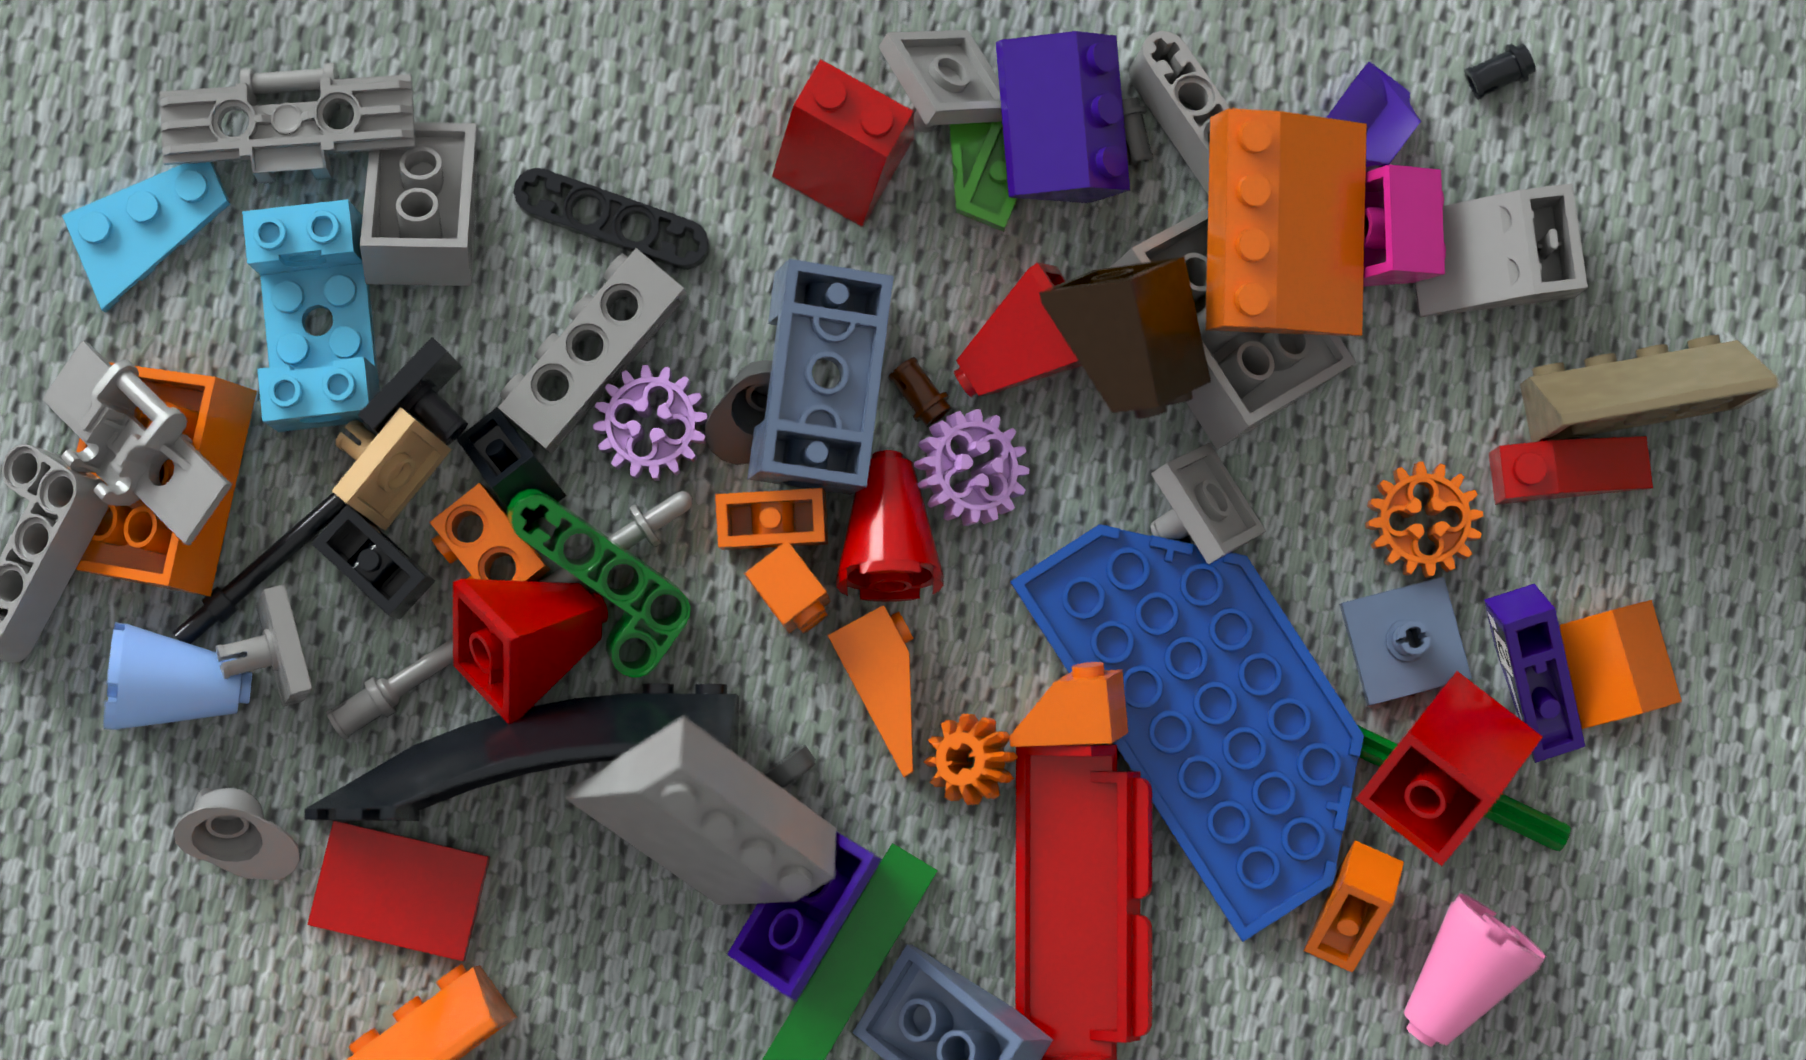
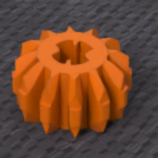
M962 714L958 723L955 720H946L941 723L944 737L932 736L927 740L937 751L936 756H930L923 762L929 767H937L938 770L929 783L933 784L934 787L946 786L944 798L949 801H959L963 798L967 805H979L983 796L986 799H995L1000 796L998 782L1010 783L1014 779L1011 773L1004 769L1005 762H1013L1018 756L1014 752H1004L1003 748L1009 742L1010 735L1005 731L995 732L997 721L994 719L983 717L978 721L974 714ZM969 751L973 752L970 753L968 756L975 757L974 766L972 768L968 767L971 766L973 762H967L966 759Z

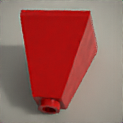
M1037 262L1028 268L956 360L960 367L954 371L955 377L970 397L976 394L978 396H988L1082 366L1041 303L1039 292L1066 282L1057 266Z
M460 579L454 581L453 666L508 724H511L529 711L602 639V624L608 620L607 606L598 593L590 594L580 583Z

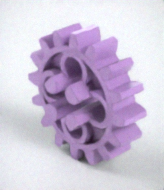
M642 365L641 378L635 380L627 370L621 372L625 385L618 389L616 386L608 383L605 389L612 399L609 403L596 402L595 404L596 410L605 415V420L594 423L593 430L596 433L607 434L608 437L598 445L602 453L615 450L617 453L613 457L611 464L618 470L627 462L630 463V475L634 479L639 478L643 469H649L652 479L660 481L661 468L667 466L675 475L680 474V466L677 462L679 459L684 457L693 463L697 460V457L690 448L692 443L706 444V436L696 430L698 425L705 424L708 419L707 413L694 411V408L704 401L700 392L687 396L685 393L690 386L689 379L684 376L675 384L672 383V371L668 367L662 369L659 377H653L649 366ZM655 390H664L668 393V400L666 403L658 406L657 415L661 422L670 426L675 422L684 424L686 427L685 434L680 439H671L665 434L663 429L653 428L649 435L652 442V451L647 456L639 457L634 453V446L637 442L643 440L645 431L641 424L634 420L625 424L619 423L617 421V413L623 407H631L640 417L649 418L652 413L650 404L651 394Z
M979 409L966 413L965 417L961 411L946 416V422L941 420L931 425L929 429L933 437H927L919 442L918 446L927 453V457L915 461L914 467L926 471L927 478L922 479L917 485L919 489L931 488L933 495L927 503L930 508L939 504L946 506L943 519L949 521L961 514L963 526L976 524L979 519L983 524L997 520L998 513L1002 515L1015 508L1010 498L1024 495L1025 488L1016 481L1017 478L1029 474V468L1018 465L1017 458L1027 451L1025 447L1013 448L1010 443L1016 434L1014 428L1004 432L998 430L1000 425V417L998 415L989 417L983 422V416ZM951 440H954L959 445V448L955 449V453L951 449ZM991 446L994 451L993 459L975 466L970 472L972 477L958 482L953 490L949 482L950 477L971 468L974 463L972 458L986 453L990 450ZM989 482L993 487L992 496L985 490L986 487H989Z

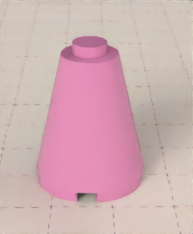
M1460 893L1455 901L1451 902L1404 1010V1015L1410 1021L1406 1027L1407 1030L1429 1047H1433L1436 1042L1446 1046L1540 969V965L1546 957L1543 951L1513 925L1509 928L1494 917L1497 913L1463 893Z

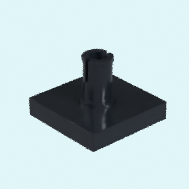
M431 337L359 412L358 416L379 434L401 407L413 418L416 417L423 425L430 429L445 445H450L462 434L468 423L437 393L462 366L444 347Z

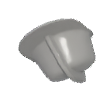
M202 788L196 795L193 810L181 817L173 830L175 843L184 853L247 879L278 880L285 878L295 871L300 860L299 847L292 836L279 826L265 820L261 804L252 794L240 789L222 788L213 790Z

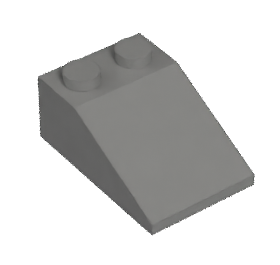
M415 122L416 148L369 151L360 238L365 283L471 286L474 256L476 123Z

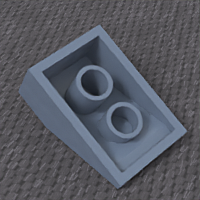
M910 944L905 946L852 1032L884 1060H1041L1053 1039L1015 1008Z

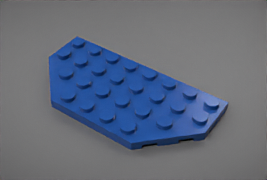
M1099 524L1010 581L1068 673L1072 672L1073 665L1087 662L1104 663V670L1123 671L1129 733L1115 741L1114 744H1117V749L1131 771H1141V777L1150 782L1153 805L1242 942L1333 884L1364 734L1246 555L1231 552L1208 565L1200 550L1194 544L1139 534Z

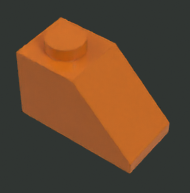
M1087 662L1073 665L1072 672L1056 680L1009 736L1010 747L1111 744L1128 734L1123 671L1104 670V663Z
M1355 840L1334 877V882L1328 891L1304 951L1353 973L1393 906L1404 862Z

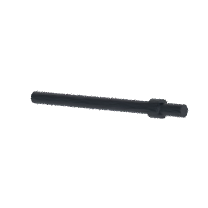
M330 494L223 589L217 586L212 590L211 597L205 596L201 600L204 605L173 631L175 637L179 641L192 644L218 620L223 624L239 610L236 605L324 529L344 509L347 503L336 494Z

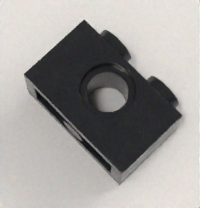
M348 504L311 543L388 616L399 620L435 582L426 571L371 520Z

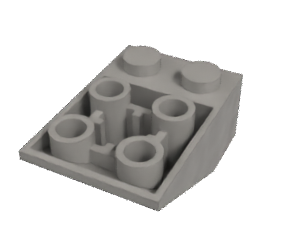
M1573 183L1516 190L1443 206V234L1446 246L1445 274L1414 283L1419 318L1575 299L1588 288Z

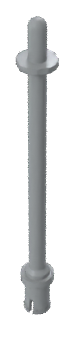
M680 491L645 514H642L636 504L629 507L634 521L609 536V538L626 550L645 538L652 546L657 547L661 542L654 532L687 512L692 507L693 498L688 492ZM587 550L586 552H584V553L581 554L580 556L576 557L575 559H579V558H581V557H584V556L588 553L589 550ZM561 567L539 582L577 583L580 580ZM453 638L389 679L380 678L377 680L375 677H371L364 682L366 688L335 708L326 711L330 723L339 736L346 740L350 735L381 715L388 718L396 712L395 706L398 705L399 698L453 663Z

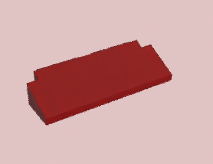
M1117 744L1016 747L1018 758L1016 759L1015 1009L1053 1039L1041 1060H1117V1042L1129 1043L1138 1041L1140 1036L1148 1034L1152 1028V924L1146 916L1140 915V899L1147 897L1152 890V786L1147 779L1141 777V771H1117Z

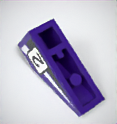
M1535 584L1484 599L1494 646L1518 718L1543 736L1531 753L1534 762L1537 763L1586 747L1555 607Z

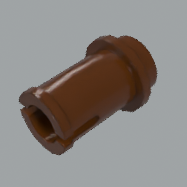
M915 357L906 360L895 368L894 372L888 375L889 380L895 384L916 412L913 415L916 422L922 420L925 426L928 427L936 423L951 410V406L947 402L950 396L947 392L940 393Z

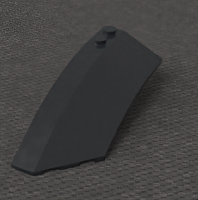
M644 683L642 684V693L573 698L533 706L520 719L511 724H508L500 715L466 724L407 748L305 808L304 820L419 821L420 810L476 788L534 772L576 764L614 761L683 716L738 756L739 696L737 694H727V684H695V694H674V684Z

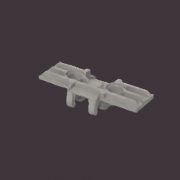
M335 62L324 63L323 69L254 73L252 68L240 70V83L233 87L159 92L164 165L251 159L253 174L257 182L262 184L276 183V172L310 170L316 180L333 179V167L330 165L328 154L416 148L411 74L339 79L338 68ZM320 90L321 97L318 101L257 105V94ZM340 104H350L354 109V118L351 124L343 129L331 128V117L336 111L341 109ZM229 111H244L249 117L247 130L236 137L225 135L221 129V122L226 113Z
M82 340L43 398V401L88 445L81 452L66 450L61 456L62 460L72 470L77 472H95L105 482L99 483L94 488V493L104 503L114 506H130L141 499L184 544L191 545L232 484L192 445L193 441L187 435L182 434L187 425L186 416L178 408H169L138 377V369L130 361L121 360L111 365L88 342ZM136 407L152 421L148 429L134 417V409ZM171 459L174 463L172 478L165 485H161L159 480L161 466L166 460Z

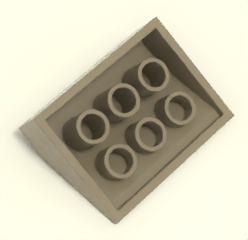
M1710 335L1687 341L1689 349L1669 352L1667 344H1660L1636 350L1637 358L1617 361L1616 354L1609 353L1584 359L1585 367L1565 371L1563 362L1542 365L1532 369L1533 376L1520 384L1531 442L1567 440L1739 409L1778 388L1777 376L1738 340L1721 343L1719 335Z

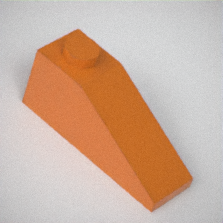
M883 605L827 636L901 774L905 778L914 773L910 653L905 645L914 638L900 612L898 611L890 616Z

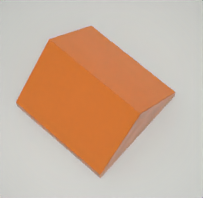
M1652 600L1609 610L1559 625L1582 729L1682 702Z

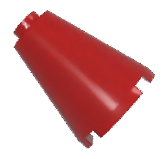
M883 450L873 453L870 459L867 487L855 492L837 573V588L841 594L848 596V587L860 590V600L899 602L920 599L921 588L932 585V592L935 594L944 586L943 571L921 489L917 485L918 478L912 461L903 458L901 452Z

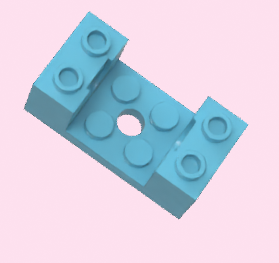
M348 199L242 211L247 264L260 274L268 350L269 367L257 369L262 422L278 432L345 425L353 420L364 422L358 414L380 392L370 288L369 284L365 283L360 250L362 214ZM316 308L328 309L333 316L331 329L321 336L310 335L305 328L307 315Z

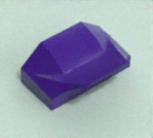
M1370 61L1356 76L1326 117L1367 124L1366 167L1389 165L1421 122L1410 104L1411 92Z

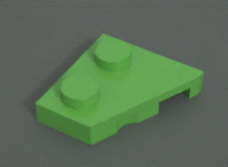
M1002 122L949 124L956 213L1004 232L1018 198H1009Z

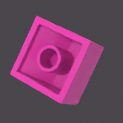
M1389 164L1366 172L1363 287L1415 283L1445 274L1444 194L1442 191L1440 169Z

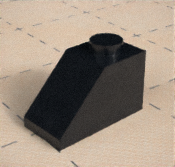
M498 407L456 439L491 489L507 508L511 499L518 492L526 489L540 490L557 502L566 497V494ZM540 504L535 510L527 506L522 510L521 514L526 520L524 527L544 516L540 511L543 505Z

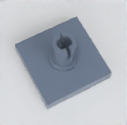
M1444 576L1339 604L1367 706L1443 687L1456 671L1460 672L1467 679H1472Z

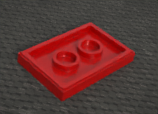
M333 820L307 925L465 961L490 856Z

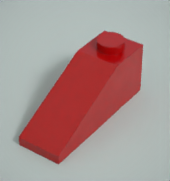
M1647 436L1550 440L1498 446L1489 453L1495 505L1653 488Z

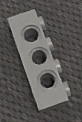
M637 248L628 257L625 254H621L610 264L603 275V278L607 280L603 287L594 297L587 293L577 302L569 314V318L573 320L560 336L556 333L551 334L537 349L534 357L538 359V362L525 376L522 373L516 374L500 393V397L504 401L499 405L498 409L551 455L607 391L605 386L608 383L612 385L621 375V372L627 368L688 297L684 287ZM622 297H630L638 302L636 314L626 321L615 320L610 315L613 303ZM594 336L603 340L602 353L596 359L584 361L577 357V346L584 338ZM553 376H562L567 378L569 382L566 395L557 401L544 399L542 395L544 383Z

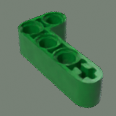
M526 489L518 492L511 499L507 508V517L514 532L523 541L625 611L610 631L606 640L607 654L614 667L621 674L630 678H640L648 675L657 666L687 624L690 617V604L687 597L672 581L546 493L537 489ZM540 504L543 505L540 511L548 522L557 527L552 537L538 523L531 522L527 528L524 527L526 520L521 512L526 506L535 510ZM561 518H565L566 520L560 524ZM574 534H585L591 540L588 553L579 559L566 557L563 553V546L566 540ZM551 538L549 544L544 543V542L548 541V540ZM619 564L632 566L634 576L627 587L613 589L608 586L607 576L614 566ZM663 594L675 596L676 608L669 617L657 619L651 616V605L658 596ZM631 638L644 640L646 643L645 651L638 660L626 662L620 659L619 650L626 640Z

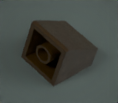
M1184 256L1092 270L1039 292L1042 305L1112 413L1134 410L1135 418L1157 416L1167 412L1166 405L1183 403L1193 399V390L1211 382Z

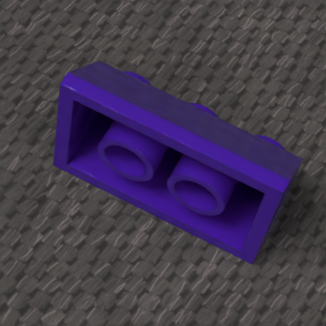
M1072 31L1003 39L995 42L1009 198L1093 203L1130 191L1117 36Z
M836 831L834 879L794 902L757 903L727 955L796 1002L882 859Z

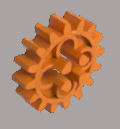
M1423 461L1414 464L1412 476H1409L1402 467L1397 468L1393 471L1396 485L1382 480L1376 487L1384 498L1371 499L1367 504L1368 508L1378 512L1377 518H1373L1365 523L1366 529L1378 530L1380 537L1371 544L1372 549L1386 546L1390 552L1386 556L1384 563L1389 566L1398 559L1404 562L1403 575L1406 576L1411 575L1417 565L1422 567L1425 578L1435 575L1437 563L1446 573L1455 569V562L1452 556L1456 555L1464 560L1469 558L1472 552L1464 544L1465 541H1477L1482 535L1477 529L1471 527V522L1484 516L1483 511L1470 510L1469 502L1478 495L1476 490L1463 493L1459 487L1463 482L1464 476L1460 473L1451 480L1444 478L1445 465L1441 463L1435 467L1431 474H1427ZM1415 485H1424L1430 492V498L1424 506L1426 515L1436 516L1448 508L1456 511L1459 517V522L1455 527H1451L1445 521H1440L1428 528L1427 537L1435 544V551L1432 555L1423 554L1418 547V542L1424 535L1422 524L1415 523L1403 531H1396L1389 523V517L1392 513H1399L1404 518H1410L1421 511L1422 503L1413 495Z

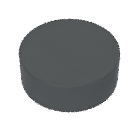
M803 745L770 767L763 775L783 789L815 765L816 759L807 746Z

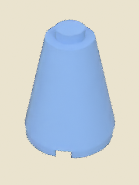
M115 622L107 678L108 701H105L103 728L118 730L237 714L238 703L249 704L252 672H245L224 679L220 669L221 663L235 660L236 658L218 662L217 653L133 625Z

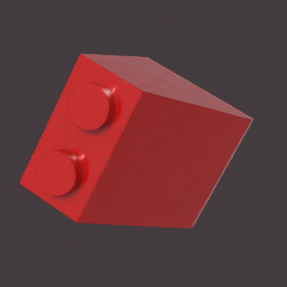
M820 59L793 105L772 177L863 228L914 140V111Z
M1456 671L1356 797V800L1436 863L1443 866L1496 802L1543 736L1460 672Z

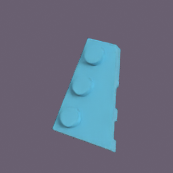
M213 162L191 163L176 166L62 216L99 306L106 313L120 301L119 298L138 281H143L156 269L155 267L180 245H184L228 207L230 202Z

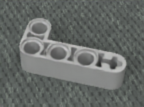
M1168 31L1154 32L1146 38L1130 68V80L1208 194L1210 117L1230 107L1188 46L1178 35ZM1180 101L1190 104L1195 110L1185 108Z
M27 444L17 445L12 448L5 456L2 464V477L5 484L29 501L0 556V660L10 663L24 660L33 650L108 508V504L104 503L94 493L96 485L104 483L100 478L90 472L72 470L62 460V455Z

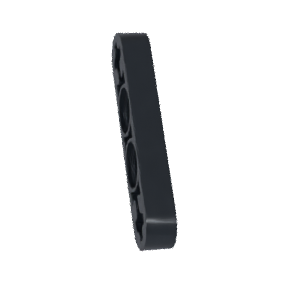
M533 168L526 170L515 182L514 196L517 204L525 214L535 219L630 252L637 248L648 258L678 269L688 270L696 268L708 256L710 245L707 234L701 225L693 220L547 169ZM540 180L546 181L545 187L547 191L563 198L564 187L572 189L564 200L563 215H555L554 213L559 208L557 203L546 199H541L537 206H532L531 198L525 192L527 186L536 187ZM592 197L601 203L602 214L594 223L581 224L575 220L573 208L581 198ZM641 214L650 220L651 231L641 241H630L622 234V224L630 215ZM661 222L670 223L665 231L667 235L676 238H683L686 231L692 232L694 243L700 246L698 251H688L685 258L678 257L677 247L663 240L661 241L660 251L652 249L659 239Z

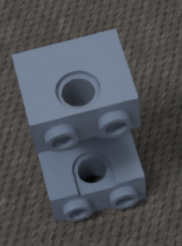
M788 259L775 272L768 324L777 325L765 420L754 427L748 480L807 489L823 488L827 492L847 495L867 487L894 276L795 259ZM829 360L837 366L840 379L836 387L826 389L816 384L812 376V368L816 361Z

